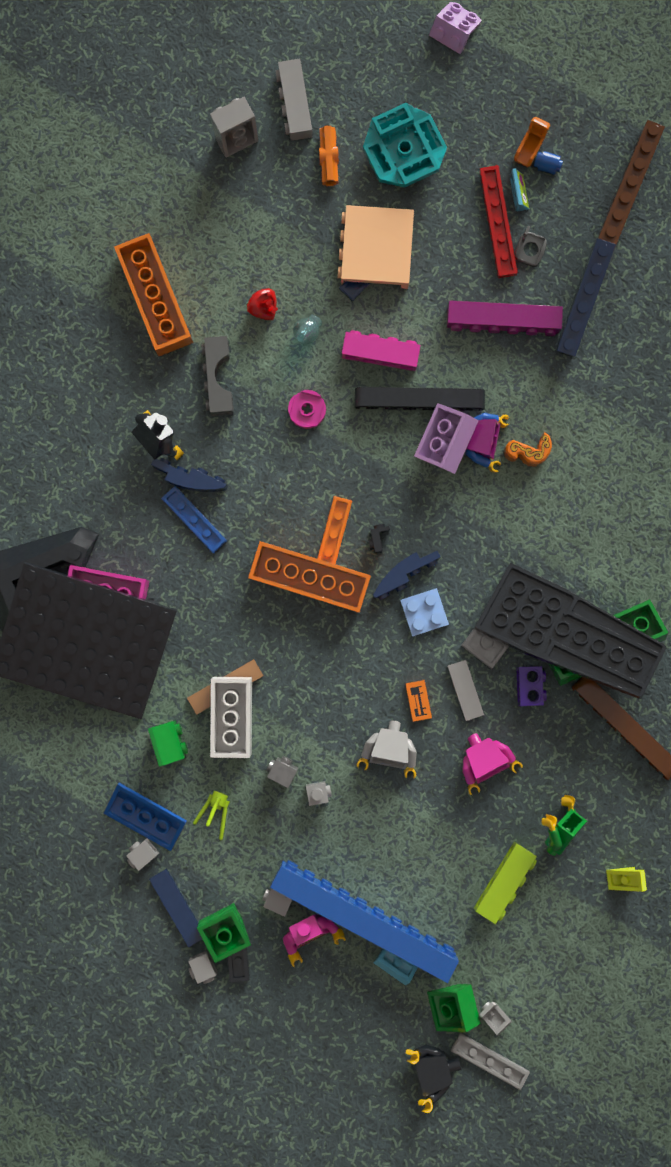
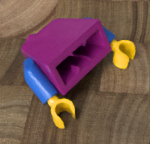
M482 413L474 417L478 420V423L465 450V454L474 463L486 468L489 467L491 472H499L493 468L494 463L501 465L499 461L491 462L490 459L494 460L500 427L505 428L509 425L508 423H503L502 419H509V416L505 414L499 417L494 414Z

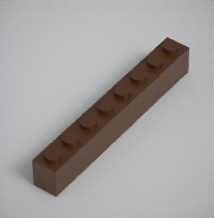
M647 120L597 238L617 244L665 126Z

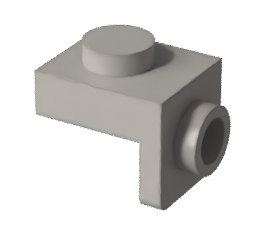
M487 1002L481 1008L482 1012L479 1016L485 1020L496 1035L501 1034L512 1023L511 1019L495 1002Z

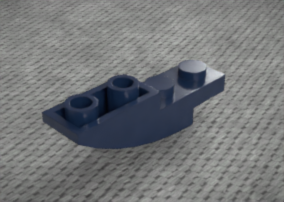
M160 458V460L153 459L151 463L153 468L167 474L165 478L167 483L176 487L197 492L225 491L228 488L224 479L218 476L210 477L207 475L208 472L199 467L197 470L192 468L190 473L187 474L188 470L180 466L174 468L170 466L171 462L164 458Z
M438 551L421 559L416 552L398 563L378 585L373 594L374 599L379 598V600L390 596L389 592L394 589L399 592L407 588L406 584L409 583L407 575L410 574L412 577L421 572L420 568L426 565L430 568L438 564L437 560L441 558Z

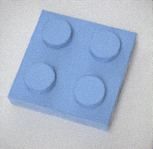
M437 588L400 600L412 636L449 625Z

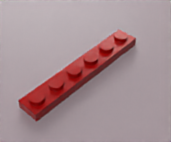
M499 166L480 168L479 173L498 278L516 276L517 267Z

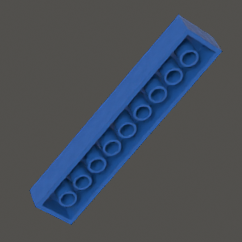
M290 860L287 862L282 861L272 880L271 889L444 982H449L459 962L454 948L445 943L443 946L436 942L437 939L431 935H421L418 933L419 930L412 925L404 926L401 924L402 921L395 916L387 917L382 909L376 906L374 908L367 906V902L362 898L357 897L354 899L350 897V893L343 888H339V890L333 888V884L324 878L321 881L318 880L313 872L307 869L304 871L298 869L296 863Z

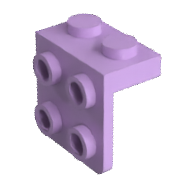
M450 2L436 16L429 36L461 54L470 34L480 25L481 19L475 13L462 8L460 4Z

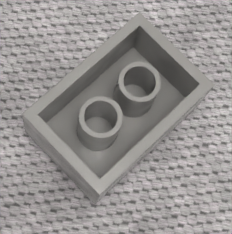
M245 97L236 98L230 104L218 107L210 113L215 139L225 157L258 142L255 115Z

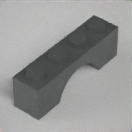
M227 336L204 338L205 344H201L202 355H206V362L203 363V372L207 374V381H204L205 393L208 392L209 400H206V410L210 411L211 416L234 414L233 395L230 391L219 386L216 380L219 367L230 359Z

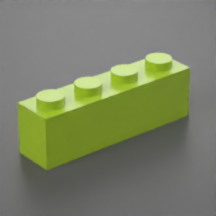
M513 842L474 906V910L494 924L498 920L501 921L505 916L506 906L508 903L512 904L516 897L515 892L517 888H521L525 883V875L528 870L531 871L536 865L537 861L535 859L537 856L516 842Z

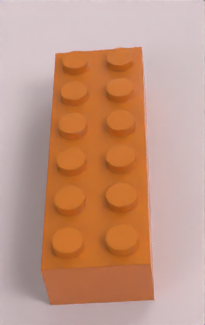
M150 233L114 246L157 355L162 356L192 344L193 340Z
M260 541L248 578L360 613L371 575Z

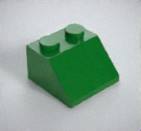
M175 720L148 728L159 767L186 758L188 748L185 742L182 743L180 737L183 734L180 723L176 724Z
M234 903L199 920L197 929L215 963L251 945L244 922Z
M456 984L427 992L436 1031L468 1032L481 1024L471 984Z

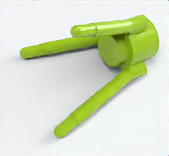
M213 791V794L209 795L208 800L193 821V825L197 824L210 805L212 810L206 826L209 827L216 809L221 810L223 807L219 839L223 840L227 808L230 802L227 801L228 795Z

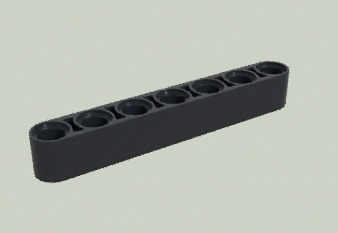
M355 388L354 408L356 409L366 407V409L385 408V410H397V408H403V410H416V408L435 410L437 403L452 409H460V411L485 410V390Z

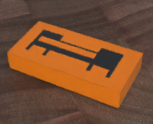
M425 680L406 683L412 721L432 718Z

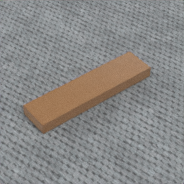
M253 659L224 677H252V682L263 677V674ZM211 684L187 698L196 715L211 707Z

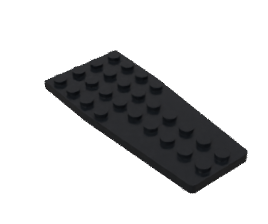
M512 563L508 565L475 626V630L526 655L638 699L643 697L666 650V646L571 591Z

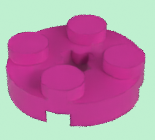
M303 390L291 398L288 412L291 421L300 428L310 429L317 427L324 420L326 405L317 392ZM310 405L312 412L304 414L302 407Z

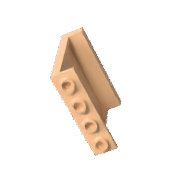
M346 205V212H342L341 223L345 224V230H341L340 242H344V245L339 250V260H342V267H338V278H341V284L344 281L401 285V288L408 289L414 210Z

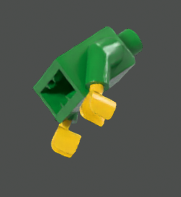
M564 795L562 797L561 805L568 807V810H566V815L557 825V818L555 816L546 814V818H542V825L549 827V837L546 839L545 844L548 846L547 852L552 856L561 855L587 822V820L576 813V809H573L575 804L573 796Z

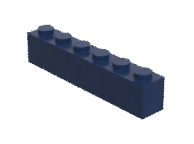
M599 238L594 241L560 335L556 352L571 357L576 356L616 244Z

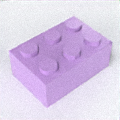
M437 403L414 456L455 474L478 420L468 414Z

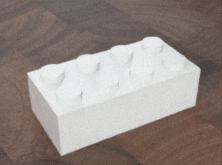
M252 677L211 678L210 757L250 758L252 754Z

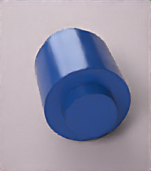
M546 151L543 153L538 152L534 167H537L540 171L555 175L556 171L560 172L563 161L560 160L561 156Z

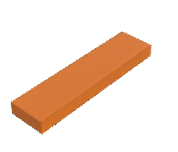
M334 496L317 559L336 564L352 500Z

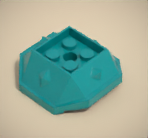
M404 103L372 118L363 145V151L378 181L404 188L439 172L447 150V146L431 114L414 108L408 103ZM407 148L409 151L402 152L400 149Z

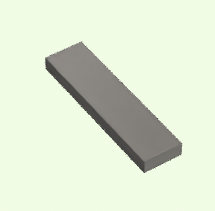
M461 1032L451 1048V1052L519 1090L522 1089L530 1074L525 1068Z

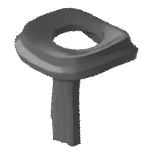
M527 226L526 231L519 239L514 256L516 260L524 264L537 266L545 253L547 241L544 237L529 232L531 226ZM527 243L536 244L538 252L535 256H527L524 253V246Z

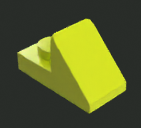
M635 867L606 870L609 890L638 892L647 890L644 870H635Z

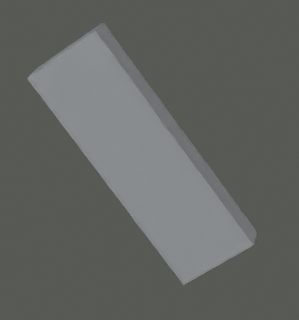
M466 660L448 665L447 667L465 721L483 716L484 713Z

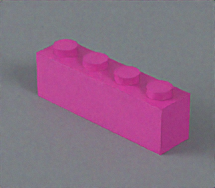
M352 330L345 333L342 358L416 371L421 345L411 340L402 342L394 337L385 339L380 338L376 334H369L368 336L362 335L359 331Z

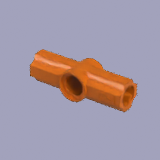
M324 126L319 128L320 166H322V183L325 186H334L338 184L337 165H339L335 127Z

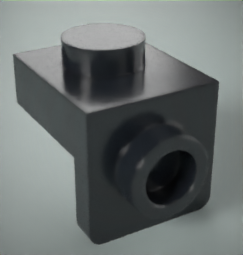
M385 524L373 526L374 529L370 530L369 547L370 550H374L375 554L382 553L383 551L379 534L390 532V527H385Z

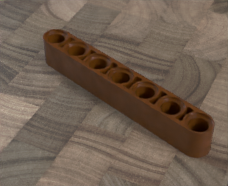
M581 677L571 687L572 690H576L579 693L578 696L587 704L594 707L593 710L601 718L604 717L607 720L606 723L615 731L622 734L621 737L629 745L632 744L635 750L643 758L650 761L649 764L657 772L660 771L663 777L669 781L671 779V754L595 681Z

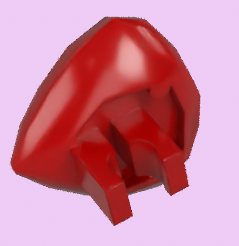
M266 288L255 292L247 303V311L254 317L274 320L278 310L276 307L277 298L275 291Z

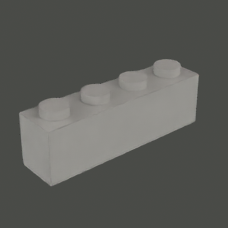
M300 59L278 62L279 70L275 71L277 82H281L282 86L278 89L280 100L284 99L285 104L281 107L283 117H287L288 122L284 123L286 135L290 134L291 141L312 138V125Z

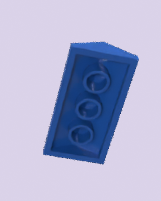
M121 783L117 784L103 813L169 851L174 847L187 820Z

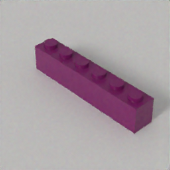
M449 301L446 328H451L452 331L470 329L471 332L488 330L489 333L507 331L508 334L526 332L527 335L545 333L546 336H555L562 329L563 306Z

